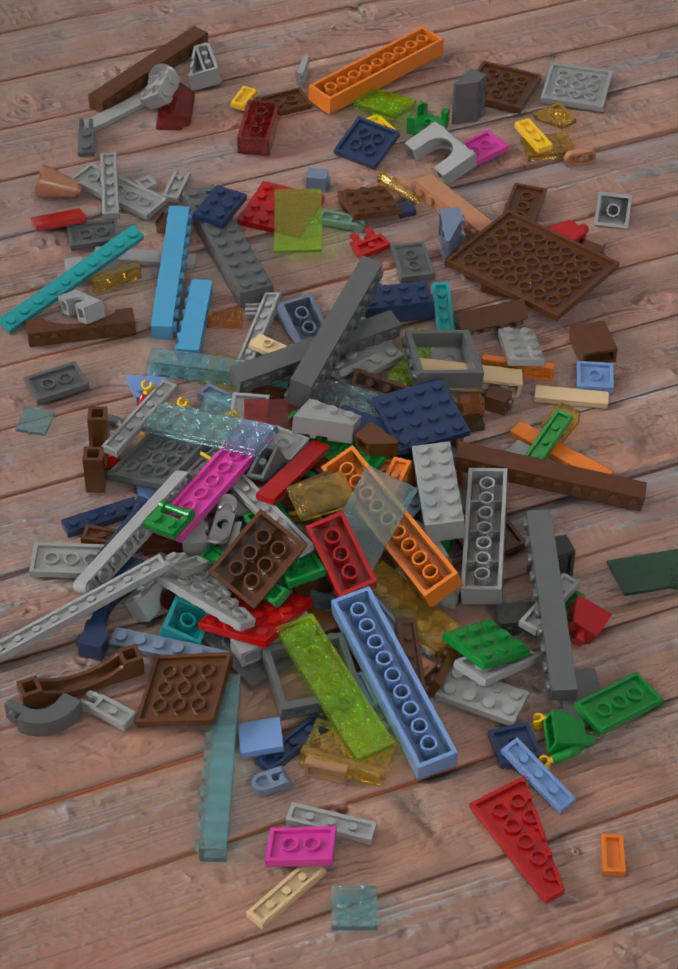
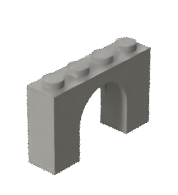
M436 121L405 142L408 154L417 162L438 149L452 151L445 160L434 167L436 177L446 186L477 165L476 153L472 149H468L464 142L457 140L453 133H449L443 125L440 126Z

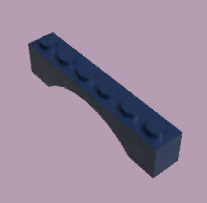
M131 557L113 578L145 562V560ZM137 588L92 612V617L85 623L82 635L79 634L76 640L79 656L102 662L109 649V635L106 628L109 616L115 606L123 598L137 590Z

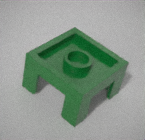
M420 101L417 105V116L413 118L412 114H409L407 117L406 133L415 136L435 121L440 126L443 125L447 128L449 125L450 109L442 108L441 117L427 113L428 103Z

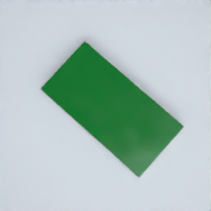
M635 672L575 702L573 708L599 736H602L661 706L664 699L638 672Z

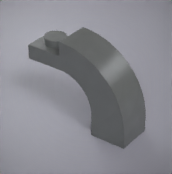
M63 693L53 705L44 709H31L11 699L4 704L6 717L11 722L18 724L20 733L29 736L40 737L60 733L75 724L83 715L81 700L66 693Z

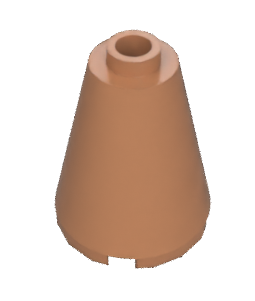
M41 165L39 171L41 174L37 178L35 197L76 198L77 195L81 194L82 186L79 185V181L47 165Z

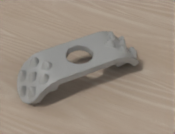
M224 494L218 502L210 535L207 538V542L210 544L213 543L215 546L220 544V546H223V544H227L238 509V501L233 495ZM222 520L229 523L225 529H220L217 526Z

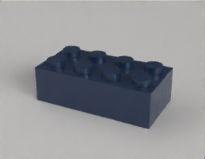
M427 281L382 285L379 293H375L372 305H368L365 318L389 310L393 312L400 322L434 318V299Z

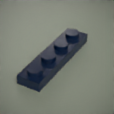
M131 497L61 519L62 527L67 537L70 538L82 534L86 524L104 527L123 521L134 509L133 506L136 499Z

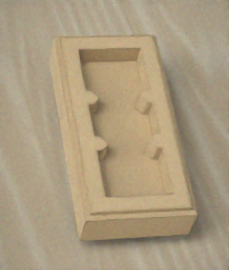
M258 334L248 343L250 349L263 355L287 347V345L262 334Z

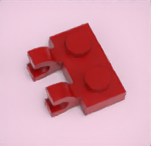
M371 227L365 229L367 236H364L363 241L357 233L350 235V238L353 240L350 242V246L360 259L362 256L370 257L390 249V243L382 234L376 235Z

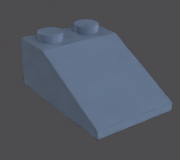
M460 208L439 209L438 237L445 268H448L445 265V260L459 249L461 238H464L462 225L465 224L464 214H461Z
M311 293L279 302L276 311L282 328L295 343L315 337L325 321Z

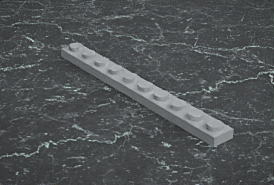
M158 554L0 640V662L71 625L99 608L106 606L154 578L161 576L169 571L167 564L161 555Z

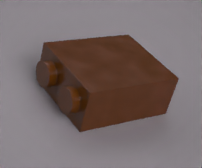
M605 321L570 326L569 340L579 361L616 362L618 348Z

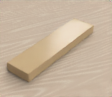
M536 385L534 402L608 409L609 392Z
M322 866L297 867L247 910L246 916L263 930L324 877L326 869Z

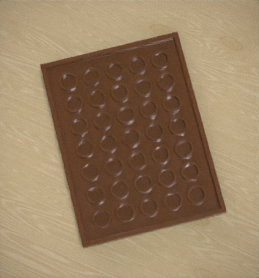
M509 209L445 260L446 266L513 300L524 298L527 307L555 321L562 318L619 268L618 261Z

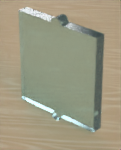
M25 407L16 427V432L46 436L55 416V411Z

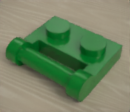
M162 499L158 503L157 509L143 522V525L147 530L175 540L195 518V511L189 508H180ZM169 511L182 516V518L178 519L165 513Z

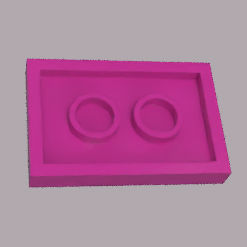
M489 130L464 141L466 147L476 153V166L509 150V145Z
M336 826L270 828L265 857L266 867L333 865L337 838Z

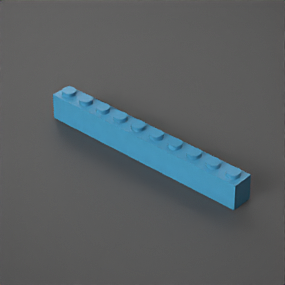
M169 206L151 320L152 339H173L174 332H177L178 323L176 320H179V309L177 308L181 307V297L179 295L183 294V284L181 283H184L185 273L183 271H186L185 259H188V248L186 247L190 245V237L188 235H191L190 224H193V214H190L189 206Z

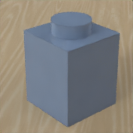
M308 168L306 177L307 191L326 192L327 186L331 184V176H328V169Z

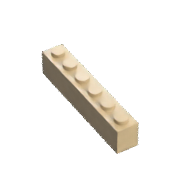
M420 358L423 370H468L466 363ZM482 365L485 372L482 388H448V390L486 394L491 385L511 390L512 397L519 398L523 386L522 369ZM411 379V385L415 386V381Z

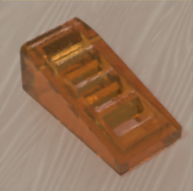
M243 309L208 313L206 327L242 329Z

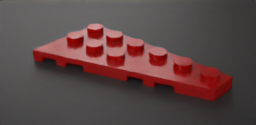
M524 776L470 803V810L545 904L564 895L565 888L554 864L551 849L548 847L545 832L537 810L534 808L530 791H528Z

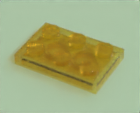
M567 132L544 134L553 144V148L550 151L539 154L524 137L520 139L528 162L563 158L566 152L575 150Z
M342 471L287 486V493L301 521L357 505V499Z

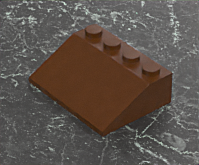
M260 508L208 572L255 609L305 550L307 545Z

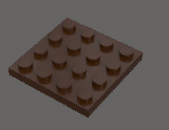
M484 60L477 69V71L487 74L485 105L512 111L513 113L522 112L542 79L541 74Z
M233 653L155 655L135 719L137 727L216 725L234 660Z

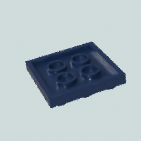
M358 116L333 151L335 155L376 170L400 137V132Z

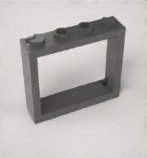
M405 330L404 338L401 339L402 349L405 350L404 356L408 360V370H411V379L415 381V385L442 378L447 388H482L485 372L469 330ZM416 347H460L468 370H423Z
M343 632L329 633L318 637L311 636L302 640H289L280 644L272 643L267 648H262L261 659L280 721L313 715L315 712L324 713L355 707L352 699L355 697L363 698L364 694ZM338 648L346 674L351 676V683L354 689L286 701L273 659Z

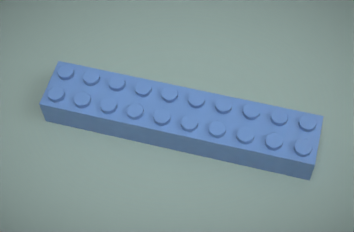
M367 586L331 600L332 615L341 632H343L345 640L417 780L456 766L458 752L371 588Z

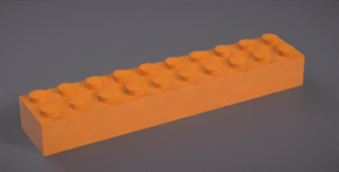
M422 26L310 84L309 101L331 115L443 55L444 39Z
M353 445L321 467L323 472L329 470L368 525L370 534L430 608L463 586L462 580L455 568Z

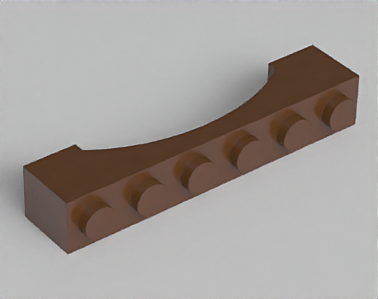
M133 307L115 309L114 313L89 324L54 323L45 321L44 318L26 320L29 347L136 335Z
M137 644L117 649V653L106 661L77 674L59 678H37L36 675L17 681L19 700L25 707L39 709L54 704L63 693L76 697L87 693L89 690L94 691L144 675V661Z

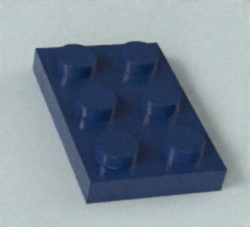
M216 185L194 211L193 219L224 228L247 200V194Z

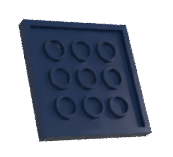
M442 378L372 397V404L386 432L398 440V456L411 453L412 446L449 442L470 436V429Z

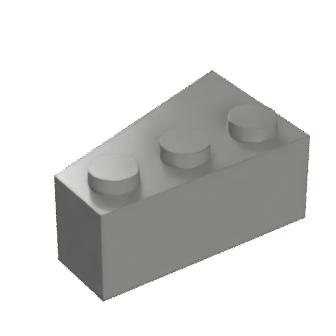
M209 42L196 45L193 48L192 64H190V73L188 74L192 91L222 83Z
M309 399L293 416L292 434H309V438L314 439L316 436L328 437V441L352 444L355 440V434L360 430L361 415L315 399Z

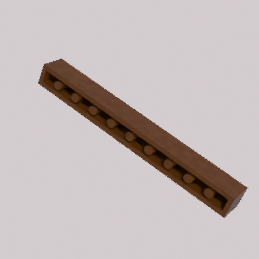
M196 26L191 27L88 94L89 107L101 113L125 101L148 85L149 72L153 66L166 64L175 68L192 56L194 46L208 42V32Z
M464 441L458 442L455 453L454 466L457 471L468 473L469 468H507L508 482L640 512L645 501L647 482Z

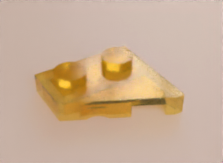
M560 101L533 113L535 120L560 129H565L576 123V118Z

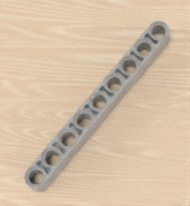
M175 471L76 578L73 584L74 592L78 595H84L110 581L152 535L153 532L145 529L143 522L157 509L160 500L164 499L171 503L196 474L192 471Z

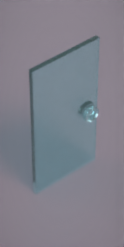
M368 465L343 508V512L373 571L418 489Z

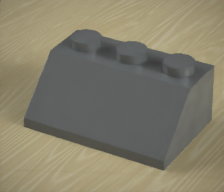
M470 68L454 83L452 124L476 122L484 116L486 111L484 107L487 74Z

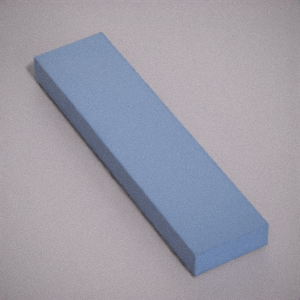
M518 737L501 749L500 753L525 777L559 815L576 802V798Z

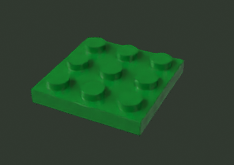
M490 619L444 632L442 639L482 670L528 657L531 650L522 641L516 639Z

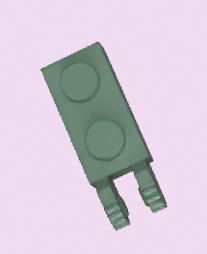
M322 209L318 218V224L347 230L351 229L353 233H362L367 220L354 221L348 213Z

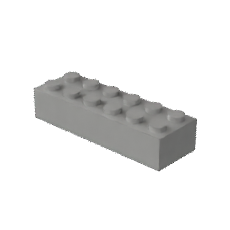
M450 441L412 446L424 532L432 542L466 538L465 521Z

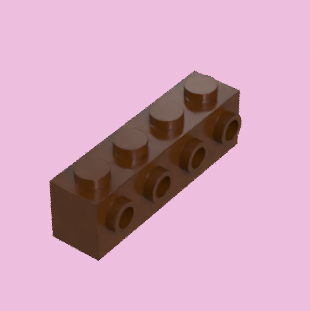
M524 298L453 314L456 330H469L471 336L476 331H480V334L491 331L490 328L503 329L509 324H513V327L524 324L523 321L529 319Z

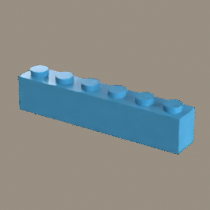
M191 279L190 286H187L188 297H185L184 300L185 309H182L183 321L180 320L179 324L181 332L177 333L178 344H175L174 354L178 356V362L199 364L213 296L212 280Z

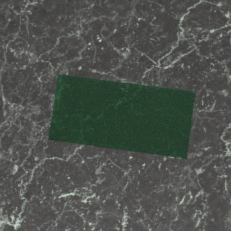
M678 549L607 560V565L624 596L670 588L678 590Z

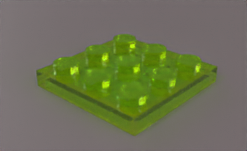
M374 87L355 99L353 106L361 111H370L374 115L386 116L389 120H396L415 107L417 100Z

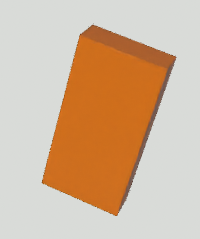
M601 834L602 876L625 877L626 866L623 834Z

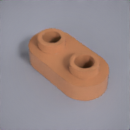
M592 148L575 149L566 152L563 159L568 167L592 164L596 160V154Z

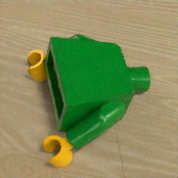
M552 709L550 713H546V716H543L541 713L533 715V728L540 730L544 727L547 753L552 756L541 755L538 758L542 763H546L544 765L548 770L551 768L550 764H558L576 757L586 746L592 747L595 743V736L585 732L584 721L564 710L557 711Z

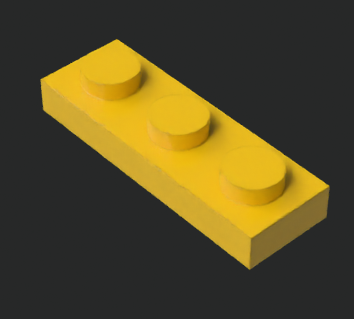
M529 118L515 122V129L538 154L552 150L553 144Z

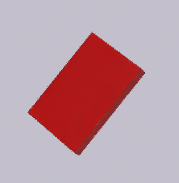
M80 208L31 217V223L37 232L87 222L86 216Z

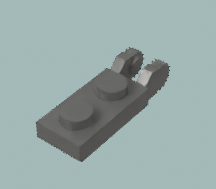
M93 118L89 119V128H84L83 119H79L78 157L95 156Z

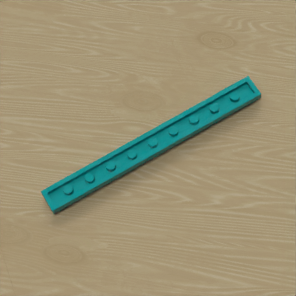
M134 225L130 226L0 318V325L9 334L13 333L23 326L26 320L34 318L58 301L59 295L72 291L143 241L144 234Z

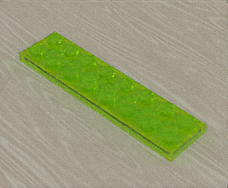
M313 613L276 627L279 640L354 761L358 763L393 748L395 742Z

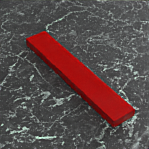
M312 440L256 493V499L274 505L329 452L330 445Z

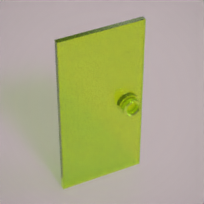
M321 188L275 189L274 253L322 252Z

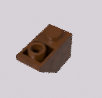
M372 422L355 434V447L367 456H397L399 454L398 440Z

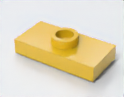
M243 86L230 102V108L245 111L257 96V89Z

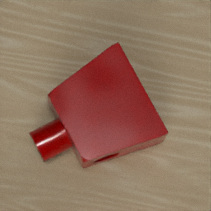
M572 220L548 227L580 244L586 241V233L589 232V228L585 223L578 225Z
M578 595L570 603L567 614L569 634L573 635L572 644L578 647L582 646L584 642L590 644L599 635L612 614Z

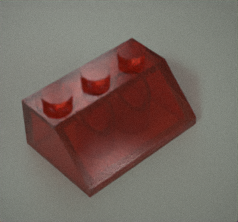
M182 82L178 84L179 88L174 92L171 103L158 109L157 130H182L191 124L195 93Z

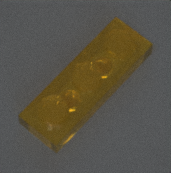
M136 261L91 276V290L96 294L142 278L141 264Z

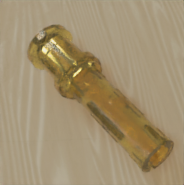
M386 170L378 174L377 183L383 184L387 190L396 192L407 201L411 200L413 205L419 203L420 196L400 184L396 177L390 176Z

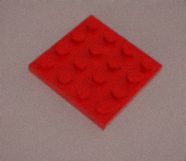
M263 181L238 218V225L301 240L324 203L325 196Z
M231 593L230 597L236 598L239 601L238 605L246 608L256 619L254 627L244 631H237L211 614H207L198 624L200 630L267 648L313 606L312 598L291 593L279 608L262 600L253 609L237 595Z

